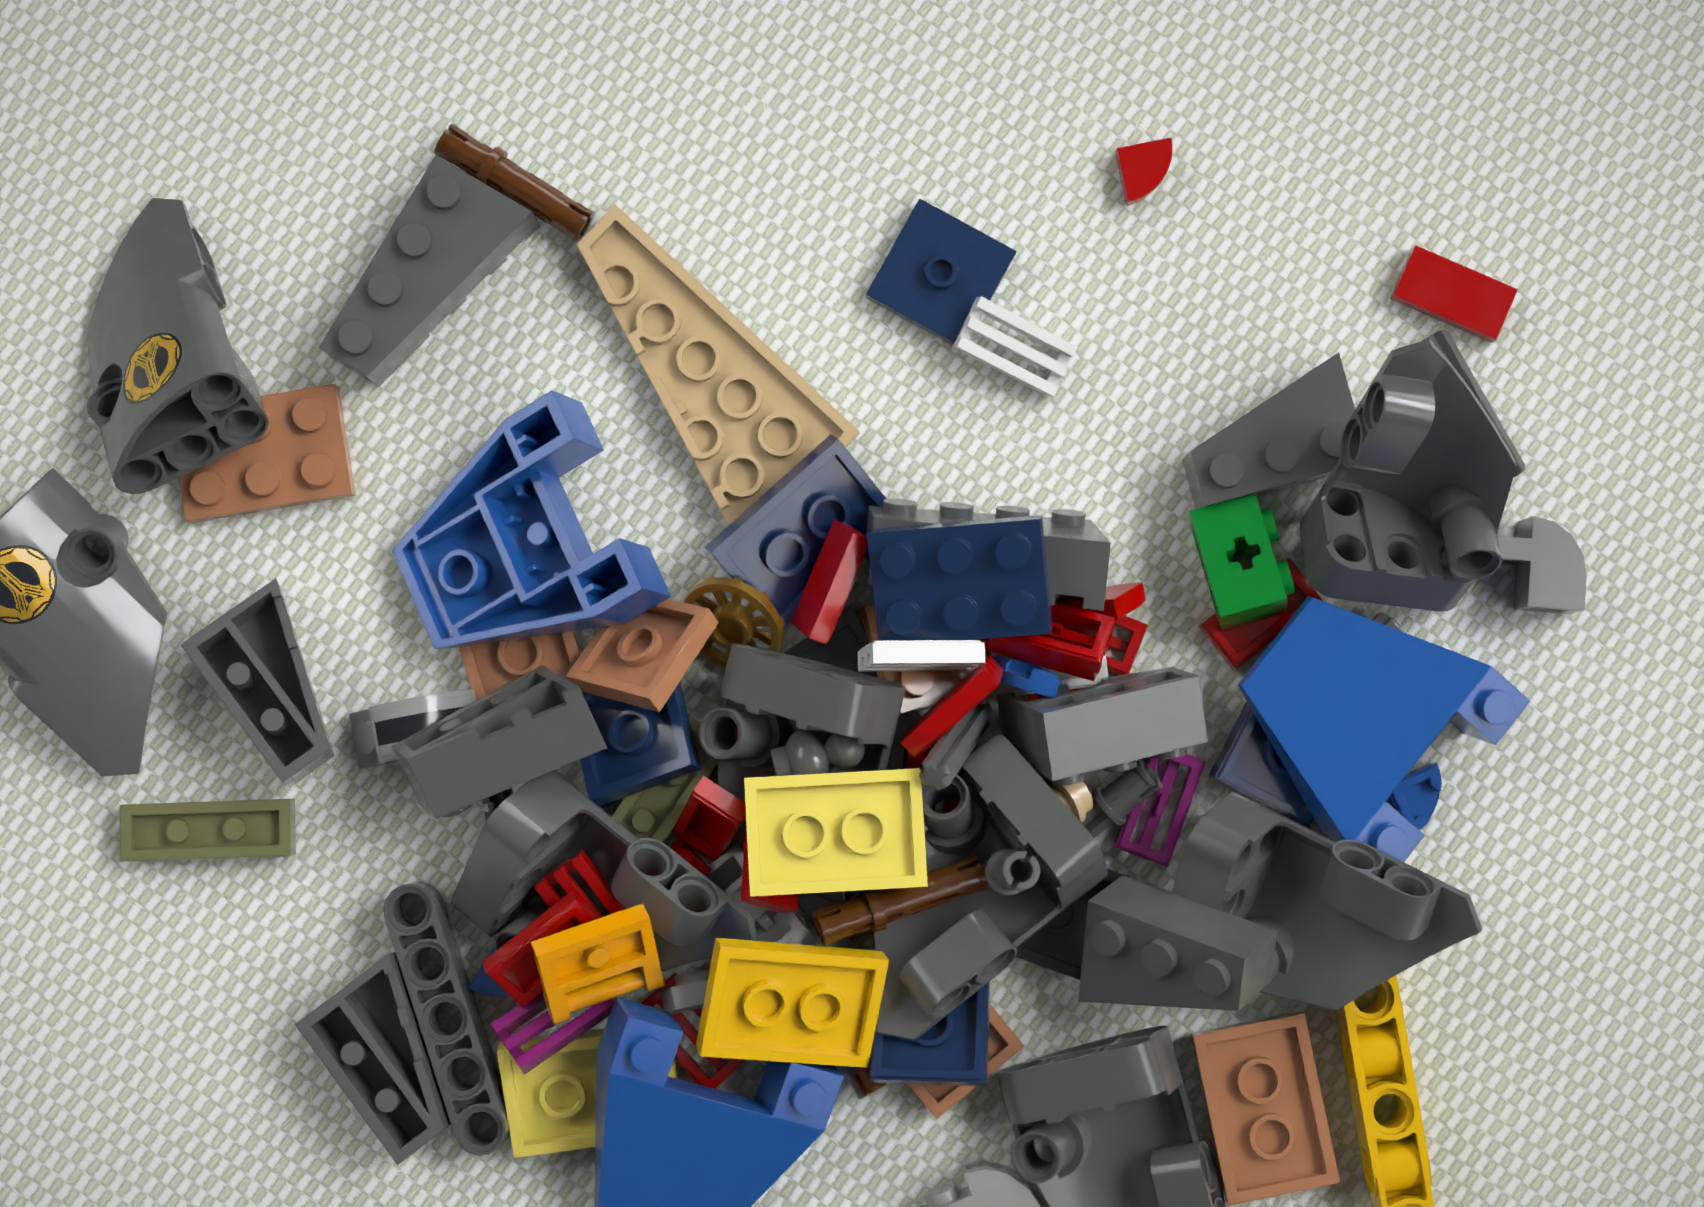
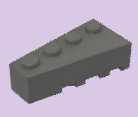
M435 155L320 344L319 349L331 359L380 387L430 337L429 333L449 313L453 314L467 300L466 296L488 274L492 275L507 260L506 256L540 227L534 213Z
M885 499L883 500V507L869 506L867 532L870 529L1025 517L1030 516V510L1018 506H997L995 514L973 512L974 506L958 502L940 503L939 510L917 509V502ZM1070 509L1052 510L1051 517H1042L1051 605H1055V600L1060 598L1061 595L1078 596L1084 598L1083 609L1104 611L1111 542L1092 520L1085 519L1086 513ZM867 550L864 557L863 572L867 583L872 585L869 551Z

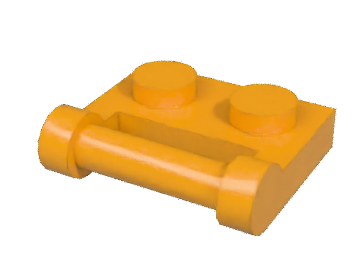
M643 903L531 942L544 991L545 1003L554 1025L570 1020V1013L645 987L647 992L664 987L651 921Z

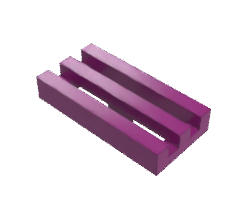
M1188 754L1168 759L1161 779L1163 788L1156 792L1138 844L1131 842L1130 839L1144 801L1125 816L1126 823L1120 826L1113 847L1168 867L1206 761ZM1154 756L1146 757L1144 763H1147L1155 772L1159 759ZM1182 764L1189 767L1158 852L1150 849L1178 768Z
M543 992L524 1007L518 1004L492 1022L491 1026L525 1075L610 1015L615 998L591 1006L525 1053L520 1047L546 1029L555 1026L549 1012L546 1011L511 1035L514 1030L547 1008Z

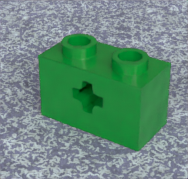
M1256 493L1189 511L1190 528L1220 630L1286 613L1287 595L1295 593L1294 584L1287 561L1276 562L1271 542L1279 540L1276 523L1270 508L1260 510ZM1244 551L1247 559L1252 560V568L1242 570L1241 564L1235 562V553Z

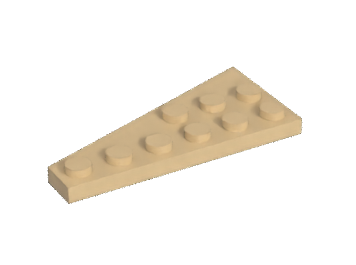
M614 205L577 243L581 254L728 525L830 434L838 438L845 448L860 434V431L617 205Z

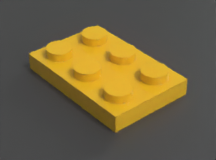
M715 938L696 1049L701 1057L868 1068L889 959L883 951Z

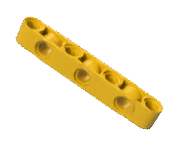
M1397 975L1376 986L1378 997L1371 1007L1358 1009L1353 1000L1339 1010H1335L1361 1164L1370 1193L1372 1207H1435L1431 1189L1432 1175L1398 980ZM1394 1094L1398 1102L1395 1115L1388 1121L1377 1122L1373 1114L1376 1101L1383 1095Z

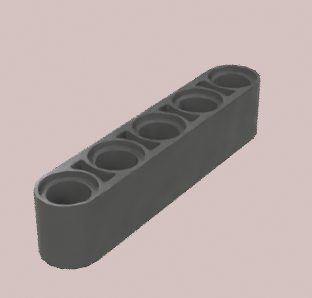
M424 882L404 884L392 890L387 896L383 907L384 919L455 1138L460 1147L466 1152L477 1156L488 1155L497 1150L510 1135L501 1076L474 993L468 988L470 981L443 898L439 891L431 884ZM410 892L421 896L427 906L426 916L420 924L409 922L402 914V901ZM425 947L435 948L444 958V970L439 977H429L419 967L418 959ZM441 1002H450L459 1007L463 1020L458 1031L451 1032L445 1030L437 1022L436 1011ZM465 1056L471 1058L478 1064L480 1078L476 1085H465L457 1080L453 1067L458 1057ZM483 1111L495 1118L498 1123L497 1137L486 1140L474 1133L471 1126V1119L474 1113Z

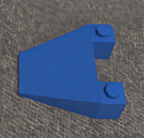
M551 390L507 417L392 550L434 649L442 650L625 624L671 597L649 547L619 538L595 553L591 550L559 477L604 451L582 402Z
M1310 596L1305 599L1238 684L1239 689L1313 815L1321 832L1335 843L1340 840L1360 841L1402 862H1405L1425 835L1387 803L1386 800L1448 721L1462 733L1496 746L1530 703V700L1494 667Z
M616 997L597 1049L595 1207H751L825 1131L844 1076L835 1065L768 1061L754 1099L669 1077L668 1075L683 1035L682 1029L669 1011Z

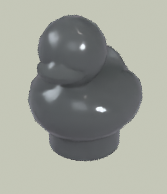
M800 729L789 737L785 746L774 748L770 751L776 775L788 776L834 773L836 767L841 769L852 768L862 760L865 746L858 743L859 738L832 733L827 741L822 743L820 738L811 730Z

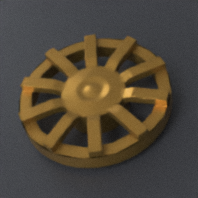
M709 576L705 581L697 584L684 601V603L692 605L697 603L702 607L709 608L719 622L699 653L723 668H726L731 644L758 648L751 637L770 646L768 650L778 652L783 643L784 619L782 616H779L776 608L769 601L770 596L766 591L761 593L754 587L744 583L743 578L739 577L730 579ZM712 592L718 602V605L712 600L703 596V594ZM724 592L732 593V601L727 600ZM742 597L750 601L746 607L741 605ZM759 609L764 616L754 617L752 613ZM769 626L771 635L756 627ZM715 642L719 646L728 649V654L712 646V644Z

